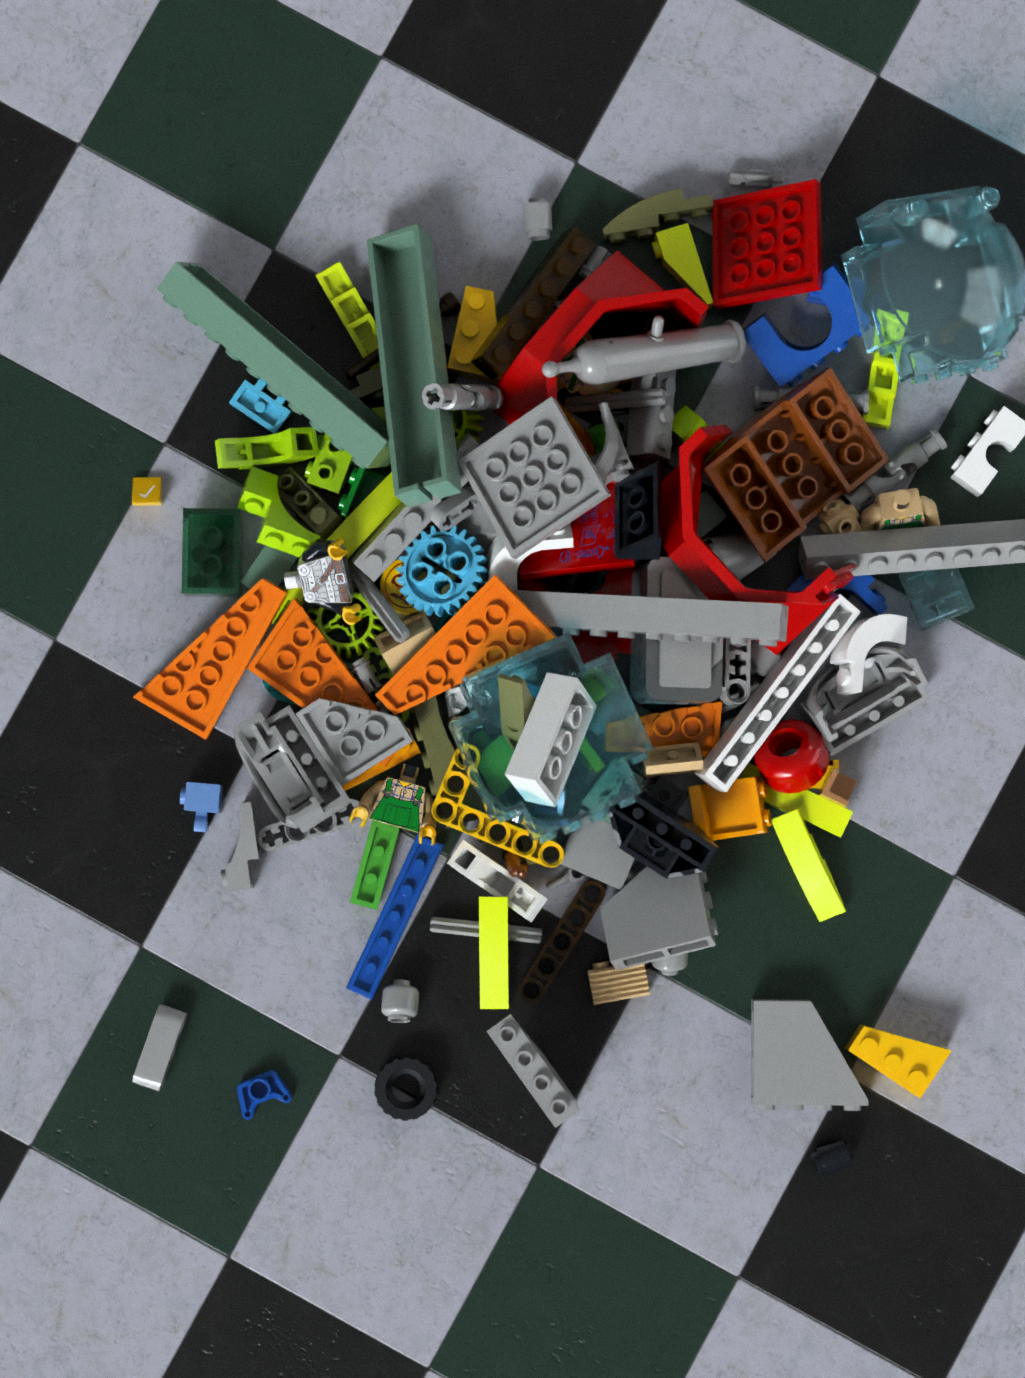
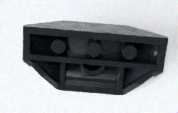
M624 785L620 786L607 808L618 847L666 879L704 872L719 848L697 825L655 798Z

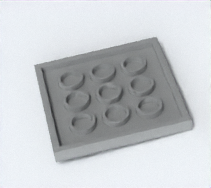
M552 396L457 461L511 558L517 559L611 496L557 400Z

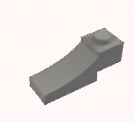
M254 802L240 803L241 821L238 844L231 862L225 863V869L221 870L223 887L228 886V892L254 888L250 860L261 859L260 845L257 839L258 830Z

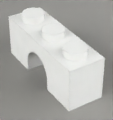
M1005 406L998 412L993 409L984 421L987 428L982 434L977 432L967 446L971 448L965 457L960 455L951 466L954 473L950 478L976 497H979L998 472L987 462L986 450L988 446L999 445L1011 452L1025 436V421Z

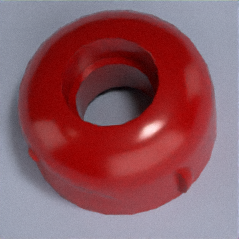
M797 719L778 722L754 754L756 766L766 785L781 793H798L811 788L822 779L829 765V753L819 731L810 723ZM798 749L792 755L781 757L787 750Z

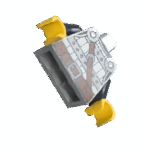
M338 538L336 541L317 539L300 556L297 564L298 571L284 573L286 589L302 588L306 602L314 603L319 607L341 615L347 624L353 625L361 620V617L355 615V613L361 610V606L356 603L352 606L349 604L352 603L354 587L346 555L349 551L345 550V541L343 538Z

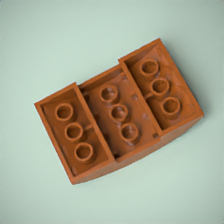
M831 367L789 391L745 424L712 455L702 470L762 561L766 562L807 528L806 524L823 511L825 504L835 501L842 494H849L887 463L889 458Z

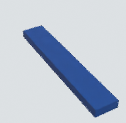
M419 833L417 834L348 982L347 989L370 1000L373 999L441 853L443 844L436 841L434 845H431L432 839L426 836L422 838V844H420Z

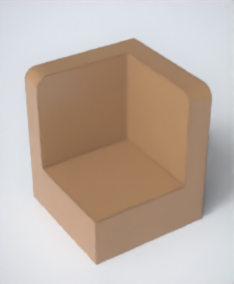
M832 768L818 795L840 806L847 807L850 802L848 800L857 781Z

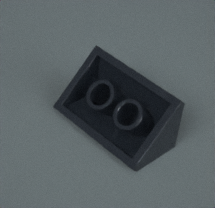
M655 462L627 476L620 482H615V557L617 559L660 560L662 522L661 463Z

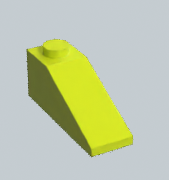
M686 223L656 232L655 242L651 243L655 258H660L662 265L684 288H688L708 305V309H711L713 300L689 224Z

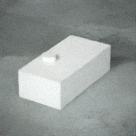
M546 673L509 762L505 775L525 801L556 807L597 707L576 677Z

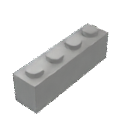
M676 370L658 373L653 377L650 389L661 388L667 392V402L664 405L629 408L626 450L629 457L634 460L646 463L670 459ZM641 377L631 378L630 391L641 390Z

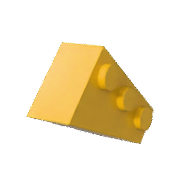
M466 285L447 366L449 374L498 384L501 380L502 375L491 380L470 362L497 325L494 291Z
M861 1024L844 1047L918 1098L922 1097L952 1051L944 1047Z

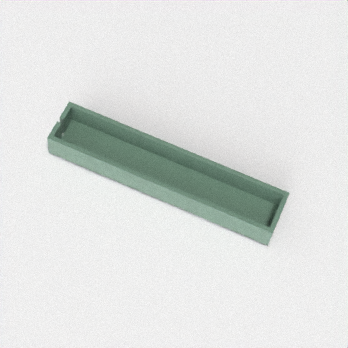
M418 223L367 239L394 496L408 507L433 501L432 495L437 499L462 493L452 410L441 408L436 410L429 409L424 405L422 398L425 386L432 383L440 385L449 384L432 238Z
M174 263L157 288L164 295L163 300L174 308H180L185 313L183 316L187 321L196 326H201L205 330V336L211 341L221 343L226 348L225 352L228 356L236 361H242L247 366L246 370L249 374L257 379H263L268 384V390L276 396H283L289 402L288 406L297 414H304L310 419L309 424L318 432H325L331 437L330 442L336 448L342 451L346 450L352 455L351 460L362 469L388 467L391 460L386 421L200 263Z

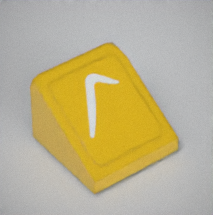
M162 477L133 478L132 505H162Z

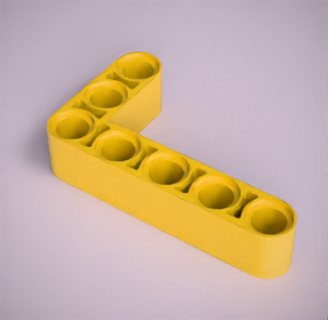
M465 744L458 747L454 752L432 805L431 811L434 819L439 823L543 866L552 868L561 864L564 858V851L556 842L462 804L479 764L480 756L477 749L472 745ZM463 750H471L475 754V761L471 765L465 766L459 762V754ZM453 776H459L464 781L463 789L456 793L450 791L447 785L449 779ZM446 802L453 807V814L448 819H441L437 815V807L441 803ZM473 813L479 817L480 823L475 830H468L463 825V819L467 814ZM496 824H500L506 829V836L501 841H494L490 837V829ZM526 835L532 839L533 846L528 852H521L517 849L516 840L520 836ZM549 846H553L559 851V858L554 863H548L543 859V851Z

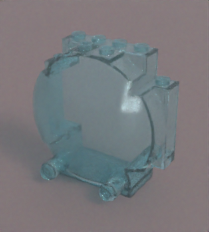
M980 186L886 200L856 218L863 245L852 248L842 254L841 257L867 354L879 352L880 356L892 354L900 383L912 381V385H917L929 381V377L934 376L936 381L952 377V373L958 372L959 376H965L976 372V369L982 368V372L991 371L999 368V362L1009 358L1006 345L1018 332L1019 323L1023 321L1022 317L1025 316V261L1012 233L1004 223H996L989 212L996 208L1000 201V194L995 188L984 187L981 189Z
M569 632L462 678L459 687L470 713L450 721L448 726L462 756L468 779L479 795L490 821L498 819L499 823H503L514 818L516 815L519 823L525 826L531 842L539 839L540 844L556 838L555 833L562 830L564 835L580 829L583 826L582 822L587 819L594 823L607 817L610 814L609 809L619 804L622 809L637 802L635 797L641 793V790L629 763L632 762L635 765L649 758L647 753L651 752L654 748L611 653L584 664ZM547 672L576 677L597 705L556 807L525 801L505 775L514 750H511L502 735L498 675L500 673L510 677L516 675L524 679L535 699Z

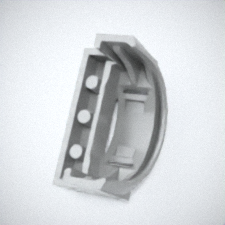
M605 402L599 404L600 416L606 430L605 445L602 452L589 458L604 484L607 485L613 481L616 483L620 482L630 474L635 473V470L609 405Z
M899 646L895 648L874 647L869 650L865 659L862 692L851 695L837 694L836 676L839 671V665L833 664L820 675L814 683L807 700L800 704L812 726L821 734L828 753L833 756L930 698L924 689L928 682L915 657L905 652ZM875 663H879L886 677L885 681L882 678ZM880 687V689L873 692L872 694L866 696L865 698L849 706L848 708L843 709L846 705H848L850 702H852L859 696L875 688ZM825 693H826V695H827V697H828V699H829V701H830V703H831L833 709L831 708V706H830V704H829V702H828V700H827V698H826V696H825Z
M290 705L266 720L259 711L233 728L236 747L248 773L272 812L283 825L295 829L299 828L304 833L351 803ZM275 750H280L278 753L261 762L262 758H264L265 756L269 755ZM286 754H288L289 757L291 758L292 762L294 763V765H295L296 768L298 769L299 773L301 774V776L303 777V779H304L305 782L307 783L309 789L307 788V786L305 785V783H304L303 780L301 779L300 775L298 774V772L296 771V769L294 768L293 764L291 763V761L289 760V758H288V756H287Z

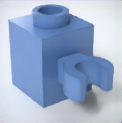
M186 782V788H181L180 804L184 805V810L196 811L194 831L207 832L208 814H221L223 785Z

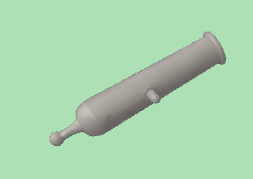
M657 315L653 319L651 330L646 334L590 340L577 347L572 359L569 361L558 363L554 361L545 362L542 366V372L548 378H553L559 373L573 372L579 380L590 385H600L641 377L640 388L641 390H647L651 388L653 377L658 373L725 360L731 363L742 360L746 350V339L740 324L732 319L723 322L722 325L663 331L664 318Z

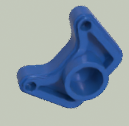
M268 1070L241 1082L237 1086L242 1116L246 1120L251 1119L254 1116L257 1105L266 1100L275 1098L283 1103H289L293 1097L275 1070Z

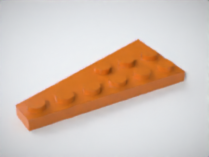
M495 574L375 696L394 715H397L557 637V635Z
M262 578L133 698L205 740L208 739L285 600L288 591L268 579Z
M294 598L247 669L302 708H305L319 698H325L380 711L298 599ZM396 752L379 763L385 767L388 766Z

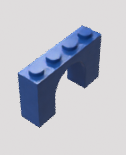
M835 262L822 271V290L816 291L828 307L832 317L831 331L823 341L816 345L805 347L789 342L784 338L766 312L743 328L747 343L780 388L785 384L791 387L803 378L801 374L809 367L815 370L826 361L824 356L831 351H834L835 354L839 353L849 345L847 340L857 334L858 337H861L873 328L870 323L874 321V315Z

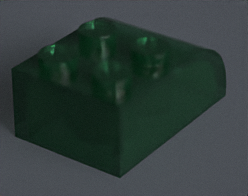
M183 508L181 593L185 597H242V583L240 581L242 580L243 520L241 509Z

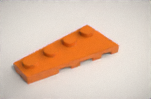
M717 700L699 705L607 721L604 750L606 752L642 753V748L699 742L702 757H706L719 740L722 701Z

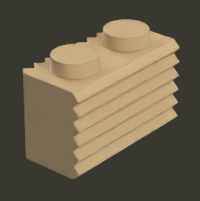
M609 961L593 963V969L587 970L594 1005L650 995L645 964L616 970L613 965H609Z

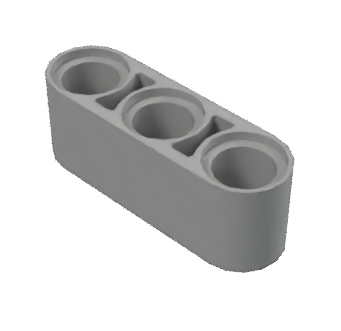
M163 1004L159 1005L132 1079L133 1083L160 1092L180 1039L187 1013Z

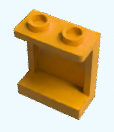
M761 776L736 779L727 792L715 791L708 784L688 787L694 824L700 827L713 841L769 832L768 826H772L770 810L765 808L764 798H767L768 794L766 783L761 781Z

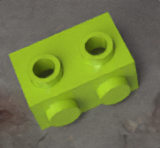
M325 433L324 436H318L319 455L316 456L314 462L309 461L304 477L308 478L307 483L309 486L341 497L353 465L351 460L353 456L346 450L342 451L336 448L330 442L332 438Z

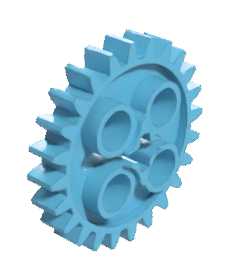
M433 525L431 526V534H427L422 530L420 532L422 538L420 540L415 538L412 541L414 544L412 548L406 547L407 556H399L398 559L404 563V566L397 567L396 571L403 576L396 580L400 585H403L400 592L407 596L406 601L411 605L414 604V608L419 612L424 609V612L431 616L433 611H435L437 616L442 617L444 610H446L450 616H453L454 607L461 609L463 602H468L471 599V595L479 591L477 586L486 584L481 575L488 574L489 571L481 565L487 563L488 559L481 555L485 551L481 545H477L479 541L474 536L470 537V533L464 529L460 533V529L455 525L451 530H440L439 532ZM443 547L442 553L439 556L434 557L435 551L438 548ZM423 558H428L442 569H447L452 575L462 579V582L457 583L444 573L436 571L432 566L423 562ZM466 560L465 566L461 570H457V565L461 561ZM428 571L426 578L419 581L420 574ZM450 584L449 591L441 595L442 588Z

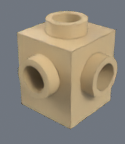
M840 498L825 504L823 511L817 515L821 522L818 528L822 535L863 532L857 521L860 515L851 503L847 505Z

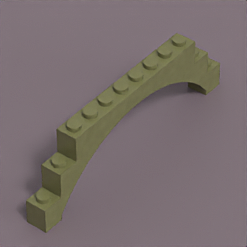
M443 547L437 549L438 556L442 553ZM466 560L461 561L457 565V570H461L465 566ZM438 565L432 566L436 571L444 573L453 581H458L459 578L452 575L447 569H442ZM450 584L442 588L441 595L447 593ZM433 611L431 616L425 613L434 629L441 617L437 616L435 611ZM396 612L402 622L419 613L406 615ZM434 696L409 708L410 714L416 713L419 723L413 725L417 741L423 740L426 749L425 752H421L425 769L431 768L433 779L428 780L432 796L437 795L455 752L440 716L437 696ZM459 776L451 777L447 784L449 790L455 793L461 791L464 787L463 779ZM474 778L472 779L462 804L557 843L554 829L545 831L519 818L487 794ZM444 802L437 807V815L441 819H448L453 814V807L449 803ZM473 813L467 814L463 819V824L479 820V817ZM500 824L492 826L489 832L490 837L494 841L503 840L506 836L505 827ZM520 836L521 844L516 845L517 849L521 852H528L533 846V841L529 836ZM486 842L487 847L493 845V844H490V843ZM549 846L543 851V859L545 861L559 857L558 849L553 846ZM521 857V861L526 860L527 865L536 863L534 861Z

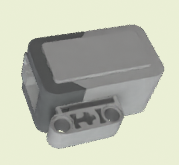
M670 557L650 560L636 567L633 571L631 596L708 600ZM635 633V639H631L630 696L638 704L691 706L712 702L719 698L725 705L732 706L745 702L750 695L751 640H748V645L730 644V639L720 638L719 643L702 642V637L692 636L691 642L674 641V635H663V640L645 639L646 634ZM734 659L735 662H739V667L735 668V666L730 665V660ZM729 676H739V679L729 680ZM731 685H735L739 689V697L736 700L729 695V687Z

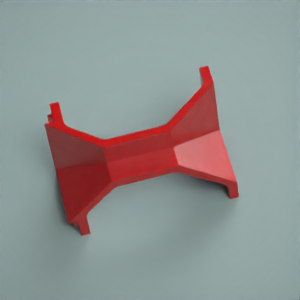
M617 250L572 291L523 347L496 385L502 390L504 401L502 406L494 411L508 424H512L551 396L557 400V377H546L542 372L543 364L547 361L561 362L604 313L664 311L684 329L702 327L709 306L688 288L665 291Z
M726 424L700 427L679 447L680 464L661 481V543L669 557L708 600L780 603L789 606L786 642L777 641V646H765L775 655H778L839 598L834 591L843 588L855 577L852 572L857 566L852 563L835 571L828 567L803 591L761 590L745 587L697 535L703 463L733 434Z

